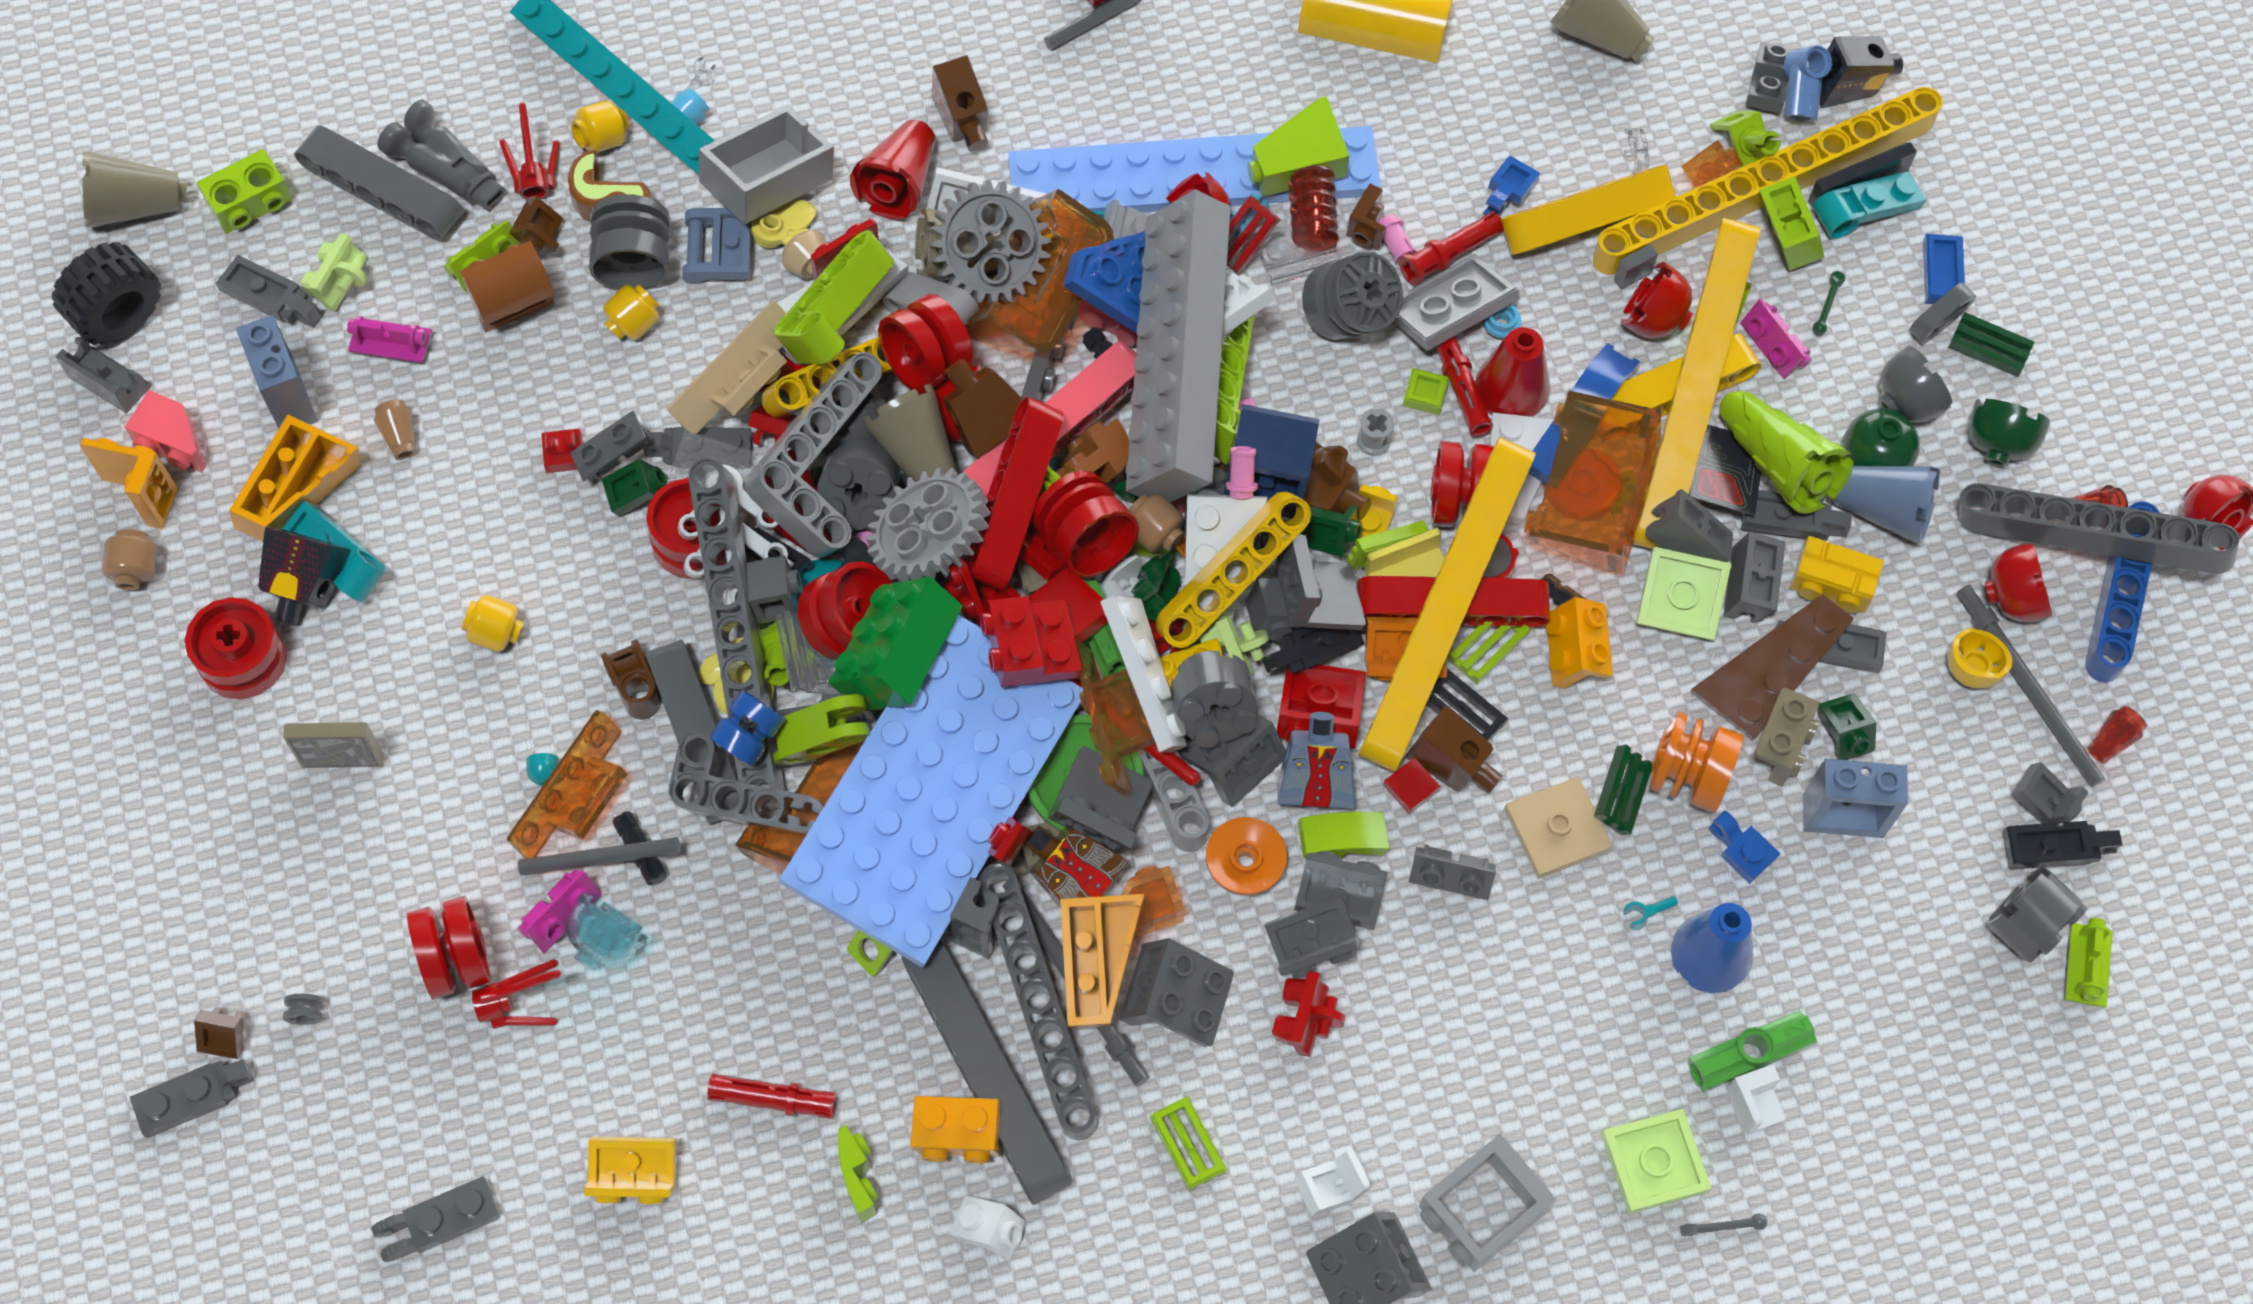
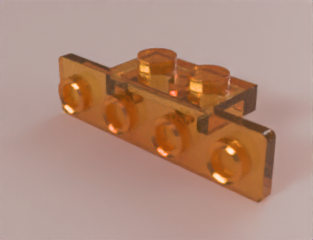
M1077 639L1075 641L1082 666V673L1078 679L1081 680L1083 691L1079 693L1084 710L1091 716L1093 727L1089 728L1091 740L1096 749L1100 750L1103 762L1099 764L1100 774L1107 786H1112L1122 795L1131 792L1122 757L1153 745L1156 742L1127 669L1100 679L1093 652Z
M594 711L507 836V841L524 858L537 857L555 830L583 840L628 775L619 765L604 760L621 735V730L604 712Z

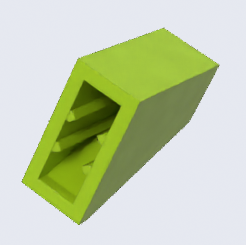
M1327 96L1318 98L1253 146L1252 161L1247 163V169L1251 183L1258 184L1262 197L1347 176L1349 153Z

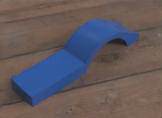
M1607 343L1584 370L1563 407L1532 450L1536 455L1528 474L1555 489L1593 434L1598 422L1619 388L1626 380L1632 377L1641 361L1635 358L1632 360L1615 351L1613 345Z

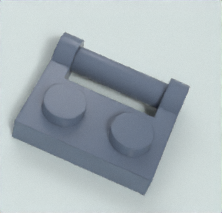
M727 208L688 209L685 212V225L688 227L687 264L683 266L682 279L690 284H698L704 280H750L752 221L744 225ZM707 225H713L711 262H702L703 228Z

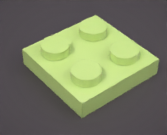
M1653 547L1635 624L1714 641L1731 563Z
M1684 1109L1605 1129L1601 1133L1628 1215L1706 1194L1712 1189Z

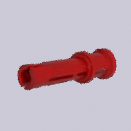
M1491 211L1440 241L1430 240L1425 243L1423 249L1412 255L1404 254L1399 258V267L1404 278L1411 285L1418 286L1426 276L1433 272L1445 271L1449 267L1450 262L1456 257L1503 233L1501 217L1498 214L1495 215L1494 211Z

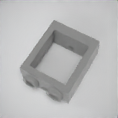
M1499 1134L1426 1193L1418 1207L1422 1210L1420 1217L1425 1225L1435 1234L1440 1232L1450 1243L1448 1250L1452 1257L1462 1267L1468 1265L1475 1273L1549 1212L1557 1199L1502 1135ZM1488 1162L1525 1204L1528 1210L1480 1248L1440 1200Z

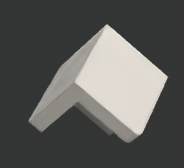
M1774 1064L1735 1077L1727 1088L1747 1135L1783 1123L1786 1119L1773 1089L1780 1081Z

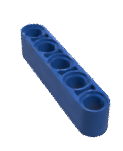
M2145 501L2134 502L2128 507L2160 513L2153 504ZM2131 533V534H2130L2131 536H2134V537H2142V536H2144L2143 534H2140V533ZM2108 556L2085 661L2087 673L2098 682L2107 683L2115 680L2133 656L2152 563ZM2118 588L2124 589L2129 595L2122 593ZM2111 621L2118 623L2122 629L2115 627ZM2103 655L2111 657L2115 663L2107 661Z

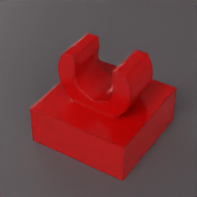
M763 405L753 410L748 426L758 429L753 436L754 444H762L765 439V433L772 434L776 442L798 415L791 414L782 418L773 417L766 412Z
M580 428L541 433L546 474L577 470L570 452L583 444Z

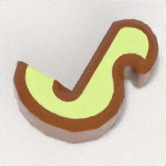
M595 150L583 152L573 161L569 168L567 178L573 207L585 220L590 221V212L594 204L603 198L624 194L651 198L650 190L643 182L599 181L600 169Z

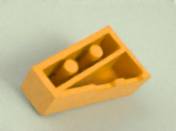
M287 414L229 510L234 529L263 542L266 526L282 529L302 501H309L316 505L361 467L359 448Z
M1144 894L1060 899L1068 1029L1110 1027Z

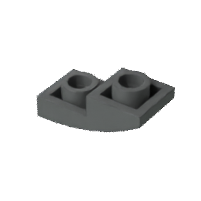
M1760 42L1745 106L1781 114L1789 81L1784 71V60L1787 54L1793 51L1792 49H1788L1781 44Z

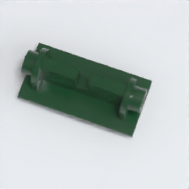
M1173 550L1162 558L1158 556L1151 558L1141 568L1140 573L1142 577L1131 590L1132 598L1142 599L1146 615L1153 621H1156L1159 613L1171 601L1170 599L1174 597L1181 582L1178 570L1170 564L1175 554Z

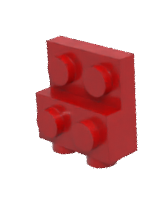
M1028 596L988 600L986 612L980 615V624L983 637L990 638L992 648L988 651L989 666L992 673L998 674L1000 687L1080 678L1082 666L1066 599L1030 603Z
M1317 664L1303 671L1290 673L1287 666L1277 724L1279 737L1284 738L1288 742L1291 731H1309L1311 713L1327 712L1334 716L1333 732L1348 734L1349 747L1355 749L1366 671Z

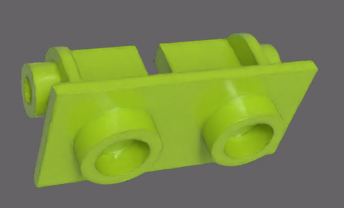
M505 220L498 225L493 223L488 231L474 240L475 244L471 247L466 246L453 257L449 256L447 258L448 262L443 267L452 278L456 277L463 291L466 292L467 290L460 270L469 267L475 261L486 260L500 254L512 245H519L520 242L509 234L512 228L509 220Z
M2090 918L2088 925L2075 923L2070 926L2064 1000L2102 1008L2107 1007L2113 930L2106 926L2104 919Z

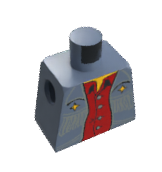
M1313 712L1310 714L1309 731H1291L1277 782L1278 804L1355 809L1348 734L1333 732L1334 716L1332 714Z

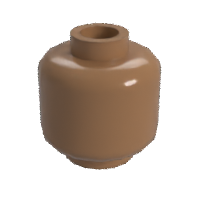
M1144 494L1129 508V511L1136 518L1139 527L1136 541L1149 552H1157L1163 547L1170 551L1183 537L1184 533L1180 528L1183 524L1184 516L1162 495L1154 494L1148 497Z
M134 529L116 531L115 535L109 537L104 543L102 573L106 578L114 581L115 587L119 589H139L140 584L151 581L155 576L156 544L148 539V534L143 531Z

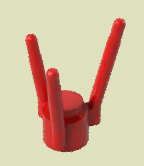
M521 102L519 104L525 163L521 165L520 171L517 169L506 140L501 139L499 144L513 179L514 192L520 193V196L526 200L533 196L543 199L549 195V190L556 188L555 171L560 142L559 140L553 141L546 171L541 163L533 160L526 104Z
M555 959L500 982L473 990L472 1000L478 1021L481 1023L490 1020L493 1029L507 1025H556L558 1020L554 1017L506 1016V1012L513 1010L511 994L559 978L561 976L559 970L544 973L555 968L558 965V961Z

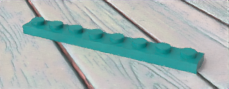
M519 0L510 10V13L699 175V149L715 141L711 136L551 0Z

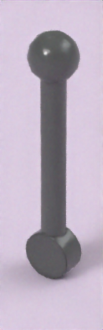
M1757 1213L1751 1219L1701 1225L1687 1224L1680 1226L1681 1236L1686 1237L1698 1233L1747 1227L1763 1230L1767 1227L1768 1220L1763 1214Z

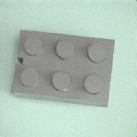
M786 105L700 148L699 183L745 225L832 180L834 146L816 129L811 128L808 130L809 123L789 105Z

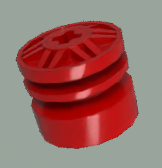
M1081 470L1066 474L1052 483L1040 496L1034 507L1032 519L1037 532L1045 538L1049 546L1056 550L1058 557L1069 570L1079 577H1093L1105 573L1116 566L1130 552L1137 539L1139 528L1134 515L1120 500L1115 498L1113 491L1105 485V482L1092 471Z

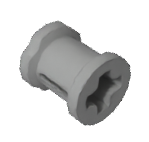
M1372 408L1361 416V428L1357 436V445L1366 455L1379 456L1384 454L1390 447V435L1394 428L1393 417L1384 409Z

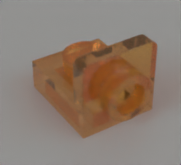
M1717 140L1681 165V167L1697 188L1737 170L1743 165V162L1731 146L1725 150Z

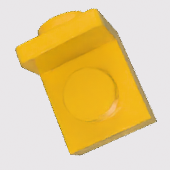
M1362 484L1358 493L1371 499L1370 508L1363 519H1358V521L1362 522L1361 537L1388 530L1398 497L1383 487H1370Z

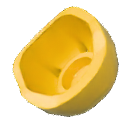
M1974 628L1965 629L1956 635L1947 654L1948 666L1952 675L1960 683L1970 688H1990L1999 683L2012 668V656L2006 645L1993 634Z

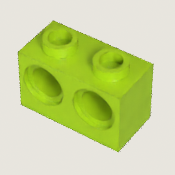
M264 148L196 182L208 207L225 234L235 229L244 228L251 221L269 212L277 211L292 201L284 179Z
M1793 176L1760 189L1764 212L1788 270L1790 271L1824 258L1820 234L1796 177Z

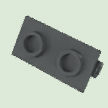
M632 410L570 453L582 481L587 479L592 481L595 478L600 480L603 478V475L621 464L619 460L621 456L629 459L643 448H648L650 446L648 442L654 438L646 426L641 427L636 413Z
M1425 844L1424 848L1416 846L1409 883L1484 900L1489 899L1496 874V864L1488 863L1489 858L1482 859L1460 854L1459 861L1451 860V851L1429 847L1427 844Z

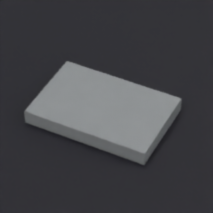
M1474 254L1403 293L1400 313L1393 322L1428 351L1519 300V289Z

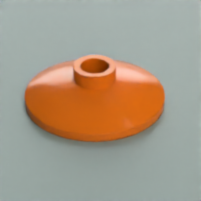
M1239 817L1231 819L1220 825L1212 833L1207 843L1206 865L1210 875L1222 888L1235 894L1256 895L1267 891L1280 880L1286 868L1287 849L1283 838L1273 826L1257 818ZM1242 856H1248L1252 859L1253 863L1250 866H1242L1238 859Z

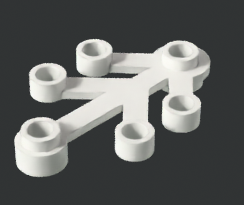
M723 465L733 477L737 505L754 516L760 528L764 530L776 528L778 526L776 521L774 523H766L762 519V513L765 511L743 489V480L739 472L731 466ZM711 471L705 476V488H710L716 484V480L719 479L718 471ZM719 509L720 522L718 525L724 521V509ZM693 510L690 514L684 515L678 523L680 536L687 540H693L698 537L697 531L689 533L683 528L685 521L696 523ZM740 521L744 545L762 557V559L768 558V551L772 549L778 550L781 556L785 555L787 559L788 553L782 544L768 542ZM730 547L725 548L727 563L730 561L732 554ZM699 548L697 552L688 555L684 562V571L691 578H701L704 576V570L696 572L689 566V562L693 559H698L702 562ZM731 586L724 598V605L732 604L735 601V595L738 593L736 586Z

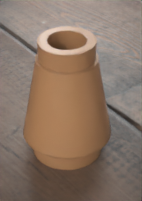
M399 399L381 403L374 410L376 416L373 420L390 451L393 453L394 459L402 460L414 456L417 451L415 448L411 408L406 407L405 402Z

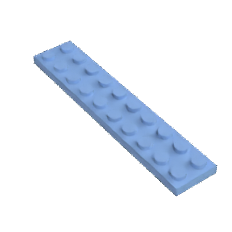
M1372 126L1339 128L1349 153L1346 177L1263 196L1259 199V203L1261 204L1264 199L1270 204L1362 197L1370 183L1381 188ZM1270 133L1008 151L1010 181L1013 186L1080 201L1081 211L1079 217H1087L1093 211L1105 212L1106 205L1113 199L1118 200L1119 205L1125 208L1130 206L1142 213L1157 212L1170 204L1166 197L1181 181L1196 173L1201 177H1205V172H1207L1224 188L1229 196L1231 206H1242L1252 193L1261 195L1258 184H1252L1250 181L1247 163L1252 161L1253 146Z

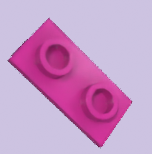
M1758 299L1740 324L1780 376L1786 379L1796 366L1802 369L1812 361L1809 356L1811 351L1804 347L1795 334L1790 335L1787 332L1790 327L1779 315L1776 306H1770L1762 299Z
M357 316L356 319L350 318L347 324L348 334H353L348 351L423 363L432 329L419 327V325H403Z
M574 869L571 874L566 872L563 875L564 877L547 893L553 901L547 905L540 900L520 919L522 923L517 928L519 932L527 939L531 938L544 954L602 895L583 870L579 872L577 869Z

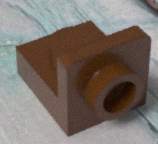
M1370 183L1349 217L1346 236L1352 238L1360 246L1379 250L1383 244L1386 230L1384 225L1378 223L1384 211V206L1380 204L1383 189Z

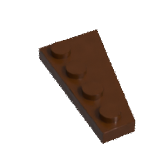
M1821 594L1697 684L1690 692L1746 737L1754 741L1766 726L1781 689L1785 687L1795 691L1854 618L1825 595Z

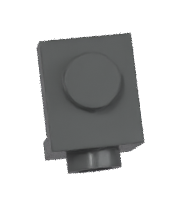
M2042 762L2030 765L2013 792V795L2043 824L2072 821L2081 812V804L2088 794V791L2083 786L2067 788Z

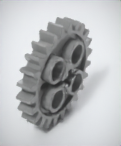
M991 180L983 181L981 191L976 182L968 184V194L961 188L956 189L954 194L957 202L949 198L942 201L948 210L947 213L941 211L934 213V216L942 222L941 225L929 227V231L938 235V240L928 243V247L939 250V254L930 260L933 263L942 262L944 266L939 270L937 276L950 275L951 279L948 284L956 287L960 285L961 289L969 294L973 292V299L976 303H981L985 294L989 305L997 304L999 295L1004 302L1012 301L1011 290L1018 296L1026 294L1022 283L1029 286L1036 285L1037 282L1032 273L1045 272L1044 267L1038 263L1039 259L1050 258V254L1041 250V246L1051 242V238L1041 236L1040 232L1047 228L1049 224L1046 222L1038 223L1036 220L1043 210L1041 208L1034 210L1028 208L1032 202V196L1021 200L1018 199L1020 187H1014L1007 193V185L1004 181L998 182L995 190ZM986 205L993 208L996 215L995 221L991 226L987 225L981 216L982 209ZM1011 217L1012 223L993 239L992 245L995 249L983 251L973 267L968 268L967 263L987 245L988 241L985 236L997 234L1006 219ZM1014 231L1022 237L1023 241L1022 247L1018 252L1014 251L1009 245V236ZM961 233L966 234L971 241V248L966 254L962 253L957 247V238ZM989 259L993 260L998 266V274L993 280L989 279L984 272V265Z
M937 468L932 477L926 471H922L920 481L915 482L911 477L907 478V487L905 489L895 486L894 492L896 496L893 499L887 497L882 499L886 508L873 512L879 521L868 524V528L873 534L866 537V541L871 546L867 551L874 559L875 565L890 580L897 578L899 582L909 579L923 578V576L935 579L936 572L938 571L948 576L949 565L952 563L961 567L963 564L960 557L963 554L973 556L974 551L970 545L983 541L978 531L988 528L989 525L983 518L990 515V511L985 506L988 503V499L974 479H970L965 472L958 475L954 468H951L946 474L940 468Z

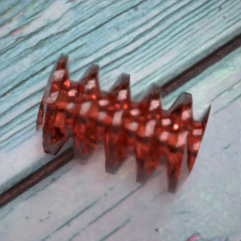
M1322 165L1303 167L1295 171L1290 176L1288 182L1291 204L1290 223L1292 227V241L1298 247L1314 252L1330 249L1339 240L1338 233H1336L1338 230L1336 220L1338 213L1335 208L1337 204L1334 195L1336 192L1334 184L1335 174L1331 168Z

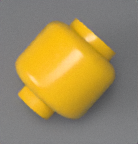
M607 100L578 109L574 120L571 122V131L576 144L587 151L595 150L596 154L622 145L626 137V130L629 128L625 112Z
M639 284L635 287L624 285L604 304V314L609 318L604 325L619 340L625 335L631 340H639L659 320V313L656 309L660 305Z
M483 595L478 601L471 600L461 630L467 632L466 638L469 643L495 652H501L506 648L508 642L517 643L524 622L517 620L518 608L515 604L490 595Z

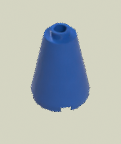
M1723 903L1687 919L1677 929L1670 949L1673 967L1677 973L1680 972L1688 981L1687 984L1696 990L1710 994L1722 993L1733 989L1747 977L1753 964L1754 954L1752 922L1750 915L1743 907L1734 903Z

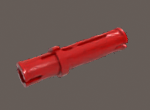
M1455 335L1436 346L1443 364L1441 371L1443 376L1449 378L1471 435L1481 436L1490 432L1494 425L1489 418L1481 394L1471 374V361L1467 356L1463 355ZM1453 358L1455 359V362H1456V364H1457V366H1458V369H1459V371H1460V374H1461L1460 376H1458V373H1457V371H1456V369H1455V366H1454V364H1453V362H1452V359H1453ZM1466 390H1468L1470 398L1473 402V408H1471V405L1465 393Z
M712 1073L707 1089V1100L774 1109L783 1111L786 1116L795 1117L796 1114H806L832 1120L837 1104V1092L802 1088L800 1083L791 1082L790 1085H779Z

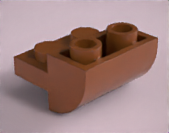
M531 240L520 245H512L500 254L486 260L475 261L469 267L460 270L466 290L473 302L479 322L485 333L555 303L552 285Z
M1117 418L1105 426L1098 421L1081 434L1082 436L1066 446L1064 449L1068 455L1057 463L1060 469L1056 473L1063 477L1066 474L1079 470L1092 471L1105 484L1119 474L1128 462L1129 439L1124 427Z

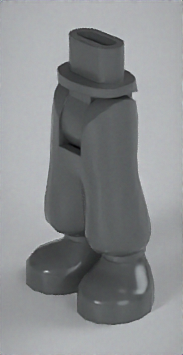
M423 99L417 100L408 108L404 117V127L398 122H392L381 132L377 145L382 153L390 157L405 158L407 164L413 170L436 180L455 194L466 198L468 203L473 204L477 202L484 209H488L503 196L505 188L496 182V176L448 128L433 126L435 112L433 106Z

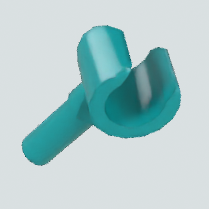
M1671 896L1646 906L1639 901H1633L1625 906L1623 915H1627L1632 911L1640 912L1643 918L1632 922L1630 928L1641 930L1645 927L1647 918L1678 905V900L1675 896Z

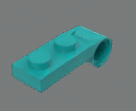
M1910 171L1831 190L1820 196L1814 202L1812 208L1831 239H1838L1851 233L1860 223L1921 209L1927 199Z
M302 501L282 528L351 549L342 571L334 580V584L343 593L358 602L365 601L387 571L386 567L370 554L367 549L309 501Z

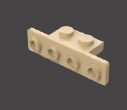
M770 302L668 406L667 411L689 434L696 435L719 410L732 416L746 410L754 401L753 395L763 385L772 383L779 376L780 368L787 360L778 351L783 344L773 333L775 326L786 314L778 303Z

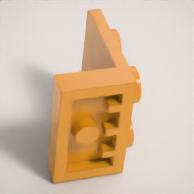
M82 438L80 447L100 478L104 481L123 484L126 494L148 527L162 529L178 488L157 453L141 445H136L134 448L121 446L107 438H97V440Z

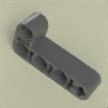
M691 732L681 739L669 783V796L675 805L688 812L806 836L815 820H810L807 824L802 819L792 816V809L806 814L812 810L819 816L825 806L818 799L811 796L720 778L719 773L723 760L721 746L703 732ZM701 743H708V756L701 762H694L692 757L694 748ZM693 782L698 783L700 787L698 797L694 801L685 802L683 798L685 787ZM730 791H738L739 802L737 806L731 810H724L722 806L724 795ZM769 799H777L779 803L777 814L772 818L764 819L761 813L763 804Z

